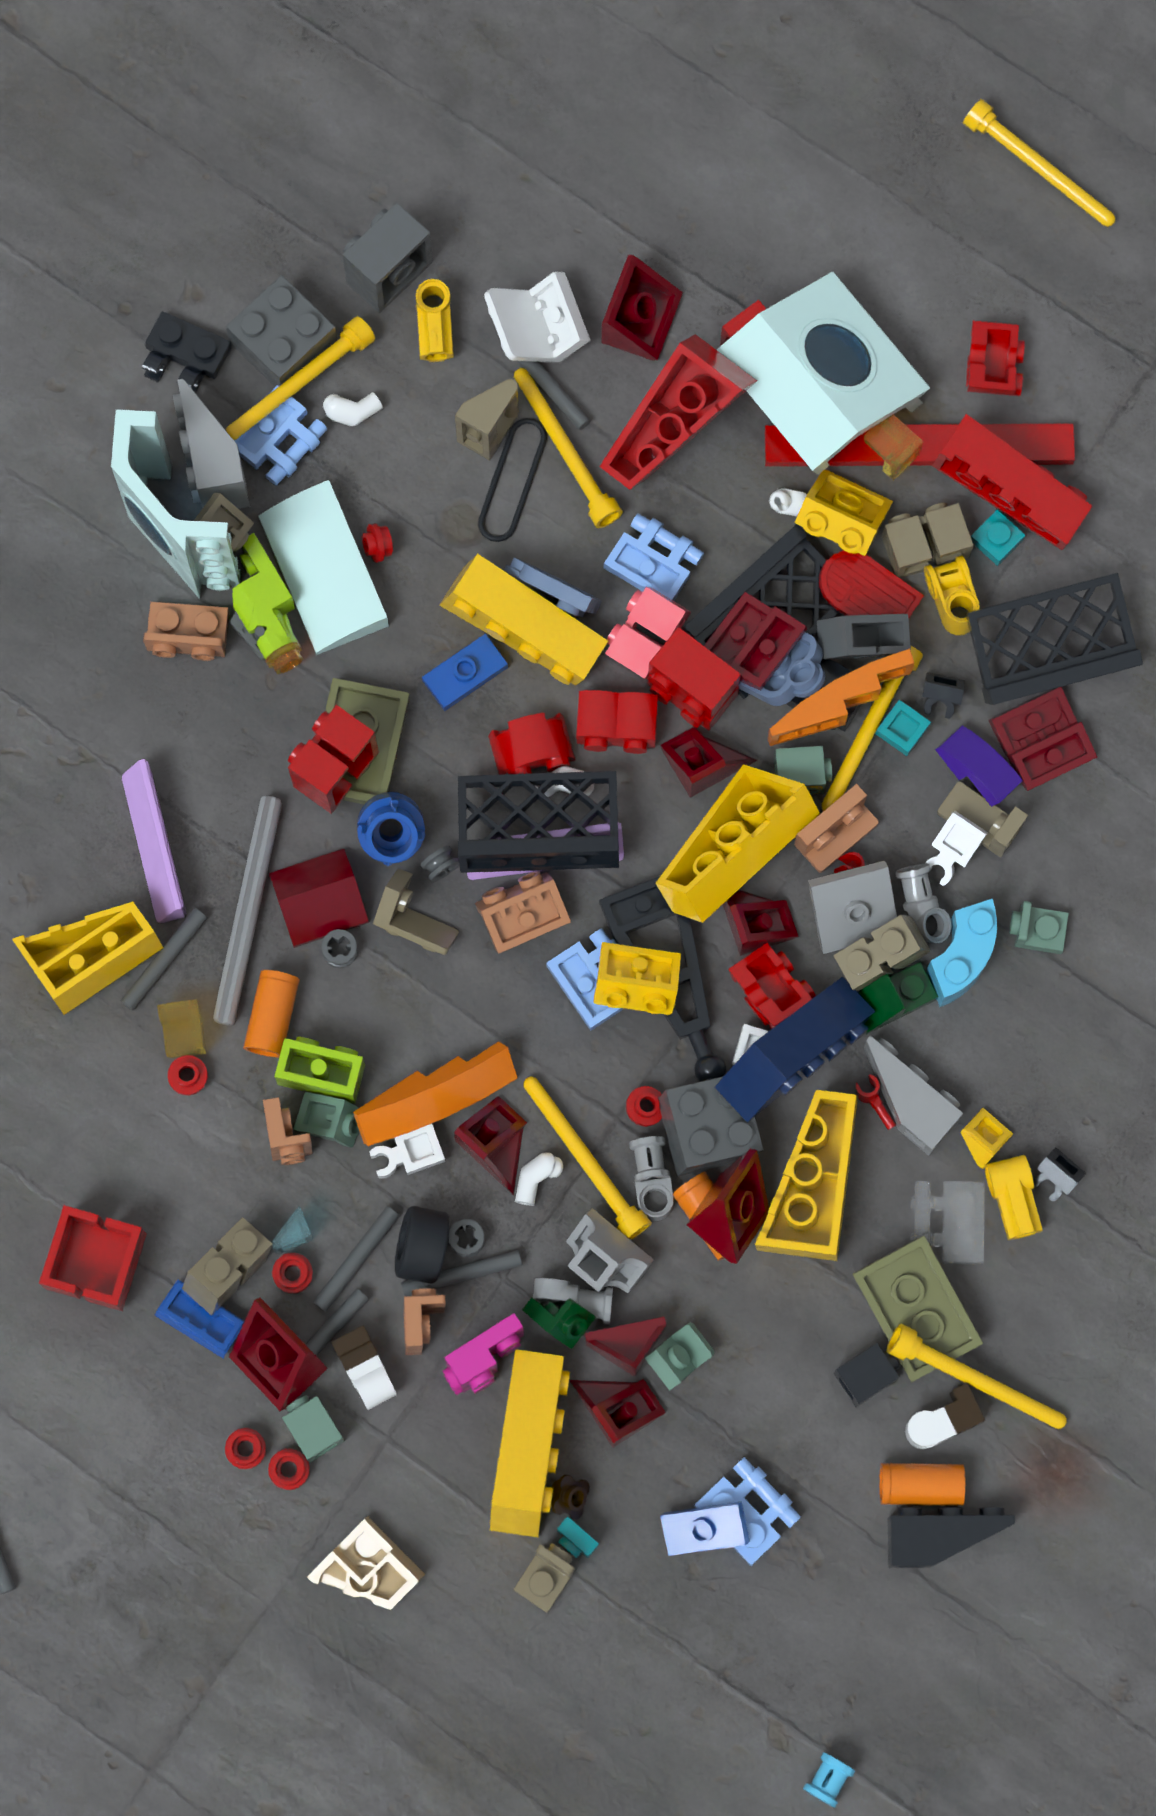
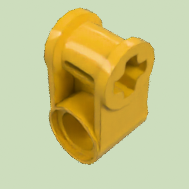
M957 556L955 561L933 567L931 564L924 566L926 584L930 595L935 601L944 628L954 635L969 633L967 618L956 617L951 612V609L955 607H963L968 612L980 608L964 556Z

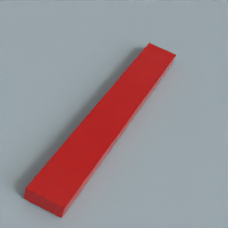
M959 424L875 425L851 441L832 457L828 463L830 464L829 466H933ZM981 424L1035 464H1074L1073 424ZM765 425V467L808 466L775 425Z

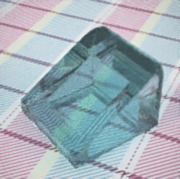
M300 1206L271 1242L276 1254L284 1253L312 1241V1233Z

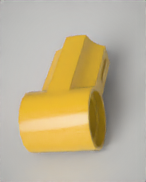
M425 280L416 290L420 360L440 362L453 358L450 292L446 284L440 280ZM435 295L440 297L443 303L438 307L432 308L426 306L423 300L428 296Z
M1020 1155L985 1164L987 1184L993 1199H997L1008 1240L1020 1239L1042 1232V1225L1032 1193L1034 1189L1033 1177L1026 1156Z

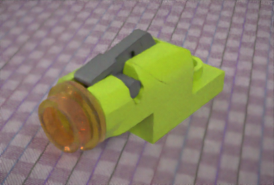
M252 533L242 546L244 553L239 555L244 568L249 576L252 577L232 589L235 613L230 622L232 627L245 640L260 660L265 661L268 668H273L276 674H283L298 666L304 659L300 653L302 647L293 634L287 613L294 610L295 606L290 592L255 533Z

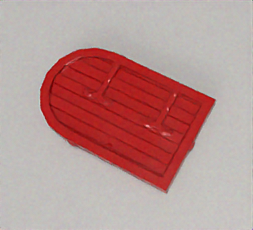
M843 550L833 554L823 564L819 574V587L824 599L845 616L908 614V618H910L924 597L923 594L873 558L859 553L853 554Z

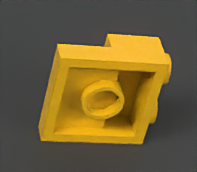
M825 469L820 473L806 495L794 523L802 526L812 536L825 537L838 543L839 547L846 552L859 553L865 556L893 501Z

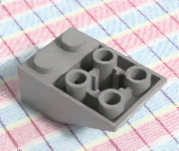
M178 380L180 393L173 394V400L181 429L179 434L183 454H185L186 473L193 502H201L203 508L214 493H221L238 509L250 507L244 470L237 444L185 380Z

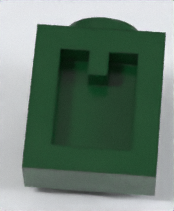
M531 1297L522 1309L547 1333L570 1349L576 1345L595 1320V1315L571 1298L560 1308L551 1301L544 1306Z

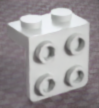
M553 272L530 290L491 288L484 293L488 312L499 335L501 347L510 360L560 363L590 341L565 272Z

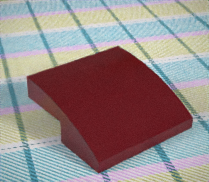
M744 592L704 646L741 674L740 682L761 691L805 633L807 626L776 606L772 609L747 592Z
M1062 687L1051 689L988 720L1012 768L1022 778L1023 781L1021 783L1026 791L1097 758L1082 722H1077Z

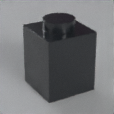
M878 1343L836 1369L833 1374L854 1406L858 1407L895 1383L900 1378L896 1370L900 1369V1365L895 1356L887 1353V1348L882 1350Z

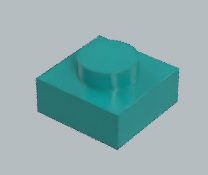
M996 510L971 535V540L983 554L999 566L1024 540L1026 535L999 510Z
M898 700L877 728L875 734L905 756H908L930 727L931 721L901 700Z
M569 1517L557 1528V1532L562 1535L558 1543L575 1558L581 1553L589 1558L599 1546L598 1542Z

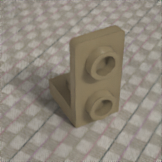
M214 493L194 519V521L228 523V533H231V547L233 551L239 550L246 543L249 537L247 532L254 524L252 520L221 493Z
M962 782L956 783L937 811V814L946 821L956 811L987 831L988 833L981 845L1000 858L1020 832L1028 817L1025 812L1016 806L1010 814H1007L996 805L991 807L984 797Z
M398 868L385 886L373 924L385 929L391 935L401 936L415 942L428 951L446 955L457 939L459 931L408 908L413 896V891L408 889L413 874Z
M551 1543L548 1549L539 1545L535 1551L536 1556L513 1589L517 1594L546 1613L549 1612L575 1572V1568L570 1565L572 1556Z

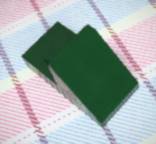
M921 962L890 977L888 974H885L858 992L875 1011L864 1023L869 1028L866 1035L938 999V995Z

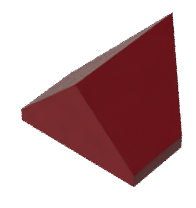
M695 727L660 745L690 798L735 774L743 764L749 766L758 761L701 735Z
M738 890L723 904L740 956L754 952L766 943L774 946L799 937L786 900L774 901Z
M497 1096L457 1127L454 1131L455 1141L514 1196L523 1128L527 1122Z
M665 1316L585 1333L586 1346L635 1377L646 1360L645 1357L652 1351L666 1329Z
M644 1379L638 1382L569 1380L613 1448L666 1413Z

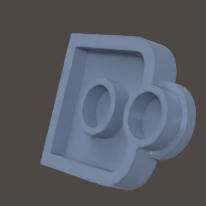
M515 557L510 565L506 564L504 570L558 598L559 601L556 606L575 616L583 617L585 612L596 614L602 602L601 599Z
M805 632L761 691L742 682L738 685L739 689L773 706L784 705L795 696L801 698L809 697L816 693L825 681V672L820 665L823 650L816 639Z

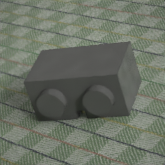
M908 614L849 615L817 620L818 643L823 650L822 660L883 658L909 648L911 650Z

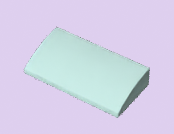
M329 480L297 493L259 515L260 522L316 655L389 627L387 615Z

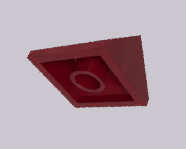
M628 255L602 322L601 343L652 361L658 360L683 292L635 255Z
M344 848L269 873L294 948L322 939L330 931L336 929L349 930L369 923L356 879Z
M749 1149L719 1175L686 1224L729 1263L737 1264L768 1215L769 1205L756 1149Z
M261 1297L254 1299L229 1358L279 1411H282L293 1403L328 1368Z

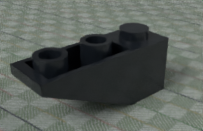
M995 1507L979 1508L980 1515H963V1508H938V1515H922V1508H897V1516L888 1517V1567L930 1568L1014 1525L1015 1515H1004V1508Z

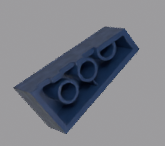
M841 977L755 1041L718 1082L715 1088L748 1123L780 1095L784 1094L786 1096L803 1080V1076H806L807 1079L823 1066L825 1058L831 1061L846 1048V1041L852 1045L861 1038L869 1029L864 1023L875 1011Z

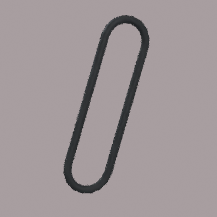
M524 418L518 420L509 430L478 521L480 533L490 541L501 542L507 540L512 536L517 527L546 443L547 434L545 428L535 419ZM532 424L539 429L541 440L513 521L507 533L501 536H492L485 530L484 519L514 433L521 425Z

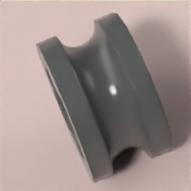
M444 846L436 850L420 864L423 870L430 871L429 879L431 882H436L446 877L459 866V859L451 856L452 848L450 846Z
M336 929L330 931L322 941L321 950L324 959L329 965L335 968H344L355 961L358 947L355 938L350 932ZM345 940L349 943L346 945L347 950L350 951L348 955L338 954L336 957L330 955V953H333L332 947H329L332 942L335 941L340 944Z
M462 1219L451 1227L448 1240L451 1249L457 1255L472 1257L482 1250L485 1243V1235L482 1227L476 1221ZM466 1228L474 1229L473 1236L477 1243L471 1248L467 1244V1249L459 1247L460 1239L456 1235L457 1232L463 1229L466 1233Z

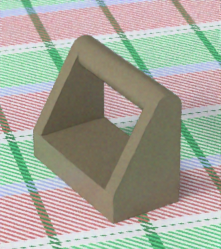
M507 379L463 402L455 414L457 442L489 461L519 415L518 384L515 380Z

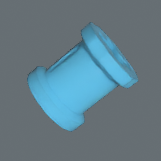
M823 1752L820 1757L823 1761L811 1783H806L803 1790L835 1808L838 1804L836 1797L847 1777H853L856 1771Z

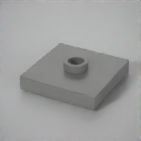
M885 861L808 880L819 944L823 954L845 949L863 937L874 939L871 932L897 917L889 868Z

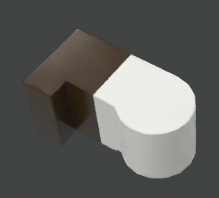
M364 1325L331 1342L355 1389L357 1388L368 1410L397 1395Z
M968 1383L953 1389L949 1393L953 1403L934 1412L926 1410L917 1412L909 1419L906 1424L905 1434L911 1445L919 1449L931 1448L985 1421Z

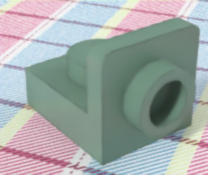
M1023 901L1020 910L1012 912L1009 934L1016 935L1014 947L1062 954L1069 913L1031 907L1032 902Z
M305 1091L293 1130L301 1134H310V1136L332 1140L352 1148L356 1137L360 1133L353 1114L359 1107L343 1099Z
M689 1322L657 1346L645 1359L670 1391L697 1367L710 1359L715 1352L696 1326Z

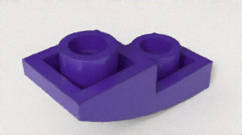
M963 725L957 728L935 749L957 779L961 780L968 776L991 807L999 804L1023 781L994 748Z

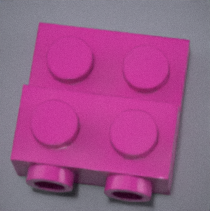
M515 1313L444 1357L447 1368L442 1370L456 1396L470 1389L476 1394L494 1383L495 1376L493 1374L498 1372V1367L493 1355L498 1353L500 1358H503L521 1346L520 1338L524 1336V1331Z

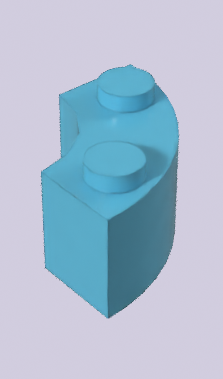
M993 899L954 911L951 918L952 940L950 946L943 954L932 959L926 970L930 982L938 995L939 1007L951 1003L966 993L983 972L992 954L997 934V916Z

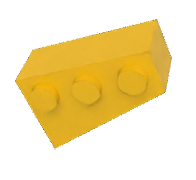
M134 902L87 915L85 920L61 926V924L48 927L49 931L25 938L22 935L12 938L63 1015L163 949L154 930Z

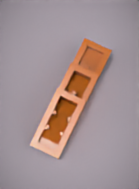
M910 648L870 662L832 681L800 702L769 729V745H777L845 725L848 717L846 708L878 700L881 692V682L912 673L914 660Z
M498 1041L469 1061H465L457 1056L428 1076L423 1075L419 1071L414 1072L355 1110L353 1114L364 1144L371 1146L444 1119L486 1098L518 1079L508 1047Z

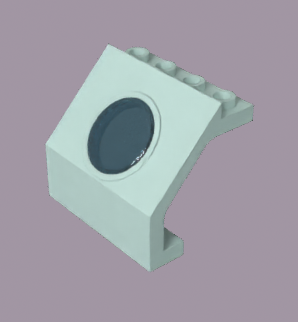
M833 271L757 314L717 349V351L757 380L747 390L748 394L817 475L830 465L828 461L865 431L903 408H907L910 413L923 404L919 398L930 389L928 384Z
M116 410L111 468L131 521L199 599L201 584L206 585L209 589L218 591L228 590L230 586L240 584L241 570L238 569L237 557H234L231 547L232 537L231 533H228V523L176 519L167 512L147 487L148 478L171 479L172 463L156 412Z

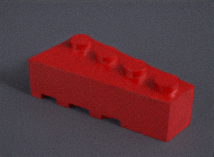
M696 334L679 343L599 467L631 490L648 479L755 384L757 380Z
M965 414L932 466L1060 550L1067 546L1092 508V505L1086 501L1088 497L1083 492L1073 486L1068 485L1066 487L1055 479L1054 474L1048 469L1033 463L1017 449L1004 442L967 414Z

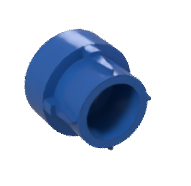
M385 792L372 797L363 805L357 819V833L364 851L373 859L390 866L392 863H399L409 859L419 850L425 838V825L420 808L411 798L396 792ZM387 819H395L401 823L402 829L395 836H386L380 831V825Z

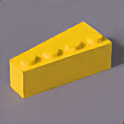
M479 554L475 555L463 567L439 606L515 649L528 661L538 663L549 669L550 674L555 679L566 685H570V683L577 685L583 681L608 643V640Z
M743 764L656 882L658 889L672 912L703 923L792 841L798 832L820 815L805 784Z
M823 1090L815 1091L796 1144L783 1172V1177L755 1243L757 1251L833 1261L838 1260L857 1110V1095Z
M515 1349L491 1504L490 1531L538 1538L542 1512L550 1513L553 1488L546 1487L548 1472L556 1473L559 1452L558 1448H551L553 1433L561 1434L565 1411L557 1409L559 1395L567 1396L570 1371L563 1370L564 1356Z

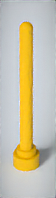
M980 99L972 107L963 121L964 125L974 133L979 131L985 134L987 132L1102 225L1109 227L1115 223V215L1000 124L996 120L997 115L993 113L994 108L983 99Z
M354 317L343 326V332L340 333L339 340L226 428V432L233 440L238 439L347 352H355L357 349L364 350L375 341V336L370 326L362 318Z
M518 368L514 372V379L588 498V507L590 509L588 515L596 528H603L615 522L623 513L615 498H610L608 494L601 492L529 372L525 368Z
M911 646L914 660L913 671H915L923 658V654ZM904 676L883 683L879 699L874 700L821 804L823 811L844 795Z
M533 1076L527 1077L523 1083L525 1090L617 1215L615 1219L618 1223L617 1229L630 1240L640 1235L652 1224L650 1219L642 1210L638 1211L635 1206H629L538 1079Z
M900 1324L890 1338L887 1353L900 1360L906 1358L913 1360L917 1358L1056 1429H1062L1067 1423L1064 1414L923 1344L922 1338L917 1336V1331L904 1324Z

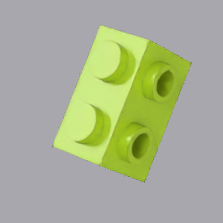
M296 1037V1040L284 1038L274 1076L279 1086L343 1099L356 1104L365 1069L364 1059L358 1056V1051L342 1046H335L334 1050L320 1047L318 1041L305 1037Z

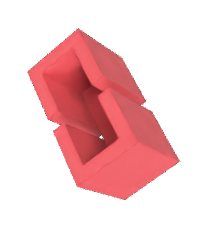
M646 587L643 592L637 590L626 607V610L630 612L629 618L623 625L617 623L606 639L608 640L609 648L605 654L644 679H648L649 662L663 645L636 629L637 624L667 641L678 627L682 629L691 614L689 610L651 587Z

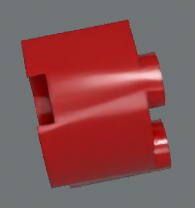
M983 321L972 322L970 334L971 347L970 355H968L966 372L967 392L1021 396L1023 373H1016L1015 366L1016 363L1022 364L1025 341L1018 340L1019 325Z
M544 713L520 717L507 722L509 729L502 731L492 730L488 736L499 775L532 774V769L546 766L548 772H553L561 766L569 767L570 762L576 761L566 722L561 713L548 719L545 718Z
M768 943L728 969L733 981L737 982L745 992L746 997L744 999L762 1023L765 1026L769 1024L771 1029L816 997L815 992L804 979L798 982V980H794L790 975L794 968L787 956L782 951L776 954Z

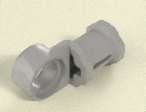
M917 864L897 870L895 872L896 877L901 879L906 900L903 904L904 911H907L908 916L913 918L926 943H942L950 935L952 924L949 914L939 907L937 896L932 894L928 872L931 870L930 864ZM930 915H933L937 921V930L933 936H930L926 930V921Z
M658 1136L643 1137L629 1142V1148L635 1154L637 1167L634 1181L638 1208L651 1221L665 1219L673 1209L674 1200L670 1171L665 1169L662 1147L665 1145V1138ZM648 1153L651 1155L652 1167H649ZM660 1191L666 1196L667 1205L662 1211L652 1212L645 1207L644 1198L649 1192Z
M534 1279L533 1298L535 1300L565 1303L571 1298L595 1315V1319H602L604 1324H610L613 1288L607 1287L605 1291L598 1292L596 1290L580 1289L579 1285L571 1284L570 1281Z

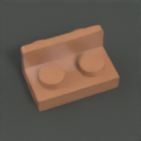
M150 602L148 629L144 633L147 651H152L153 655L164 658L175 657L176 653L191 654L192 658L202 661L214 660L215 656L225 657L229 609L226 607Z
M858 784L854 785L796 835L795 847L819 873L825 871L878 825L876 817L864 805L867 794Z
M540 871L528 873L518 879L519 884L506 890L504 887L489 890L482 895L483 900L475 903L498 954L571 922L555 881L547 872L542 874Z
M279 1098L263 1100L272 1161L281 1160V1165H293L304 1162L305 1156L312 1154L310 1134L293 1136L289 1108L281 1109Z
M436 1289L412 1290L411 1297H404L405 1355H422L423 1344H430V1316L421 1314L444 1313L446 1305L445 1295H437Z

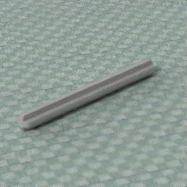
M262 796L259 803L213 1015L214 1021L221 1025L232 1026L236 1020L282 807L281 799L272 796Z

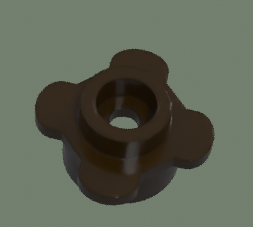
M563 1475L551 1487L553 1488L552 1510L557 1515L566 1513L569 1514L571 1519L577 1520L583 1515V1507L586 1504L590 1486L586 1480L574 1481L572 1476Z

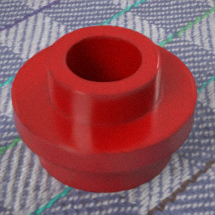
M376 523L369 524L367 533L362 534L364 553L366 556H371L375 563L382 562L384 557L391 556L393 552L392 538L388 527L378 526Z
M191 1055L181 1056L171 1063L167 1074L168 1082L178 1094L184 1096L195 1095L205 1087L208 1080V1071L205 1064L199 1058ZM186 1068H191L195 1072L194 1078L190 1081L180 1079L181 1072Z
M642 1086L633 1090L628 1096L626 1112L635 1124L648 1127L655 1125L662 1119L658 1100L662 1094L657 1089L650 1086ZM642 1099H648L652 1102L653 1110L651 1112H645L641 1109L640 1101Z
M287 1253L279 1257L272 1269V1277L280 1290L295 1294L302 1292L310 1285L313 1278V1269L305 1256L299 1253ZM293 1266L299 1268L301 1273L297 1280L290 1281L286 1278L285 1273L288 1268Z
M241 1428L234 1431L228 1437L225 1444V1454L233 1466L244 1470L252 1469L263 1461L266 1454V1443L262 1435L256 1430ZM245 1441L251 1442L254 1448L252 1454L247 1457L241 1456L238 1451L240 1444Z
M295 1449L278 1451L271 1458L268 1467L271 1481L277 1487L284 1490H294L301 1487L306 1482L310 1471L307 1458ZM287 1462H293L297 1466V1472L292 1477H285L282 1474V1467Z

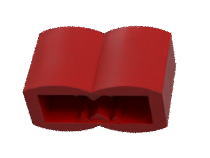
M601 690L579 691L577 744L584 745L585 750L593 752L607 751L608 746L623 747L624 752L631 754H643L647 752V748H655L658 695L639 692L616 693Z

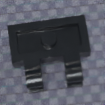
M162 311L145 341L146 349L151 352L142 366L146 370L144 377L159 382L169 361L172 360L185 366L178 380L184 379L194 393H196L204 375L215 380L232 348L231 341Z

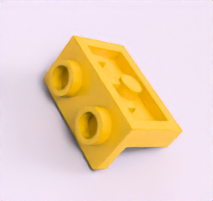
M602 942L593 1000L594 1004L605 1005L611 1008L645 1011L651 1014L671 1015L678 991L681 953Z

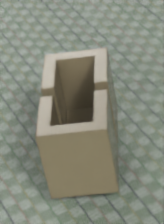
M947 503L932 505L925 510V515L918 517V515L911 517L910 514L895 516L888 521V524L884 525L882 540L893 572L899 578L923 572L924 566L929 565L928 561H931L932 558L936 566L953 562L955 557L960 555L964 556L965 559L970 558L973 549V543L959 503L950 506Z
M900 915L871 932L874 939L863 937L833 956L852 990L860 991L885 974L891 976L894 974L891 968L903 969L931 952L913 918ZM887 962L889 966H883L882 964Z
M242 1217L218 1241L216 1249L212 1247L187 1272L182 1290L212 1316L237 1291L238 1285L242 1286L266 1262L272 1243Z

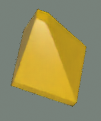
M984 1108L960 1132L976 1164L981 1169L1013 1135L1010 1130Z

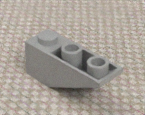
M869 1036L865 1042L864 1050L880 1083L881 1091L898 1131L929 1156L963 1115L958 1109L960 1103L945 1090H941L938 1093L927 1083L929 1077L914 1064H910L907 1067L896 1057L899 1054L898 1051L889 1042L882 1038L876 1041L872 1036Z

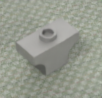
M593 1208L584 1215L566 1241L575 1254L568 1267L598 1292L606 1286H614L628 1294L654 1261L653 1258Z

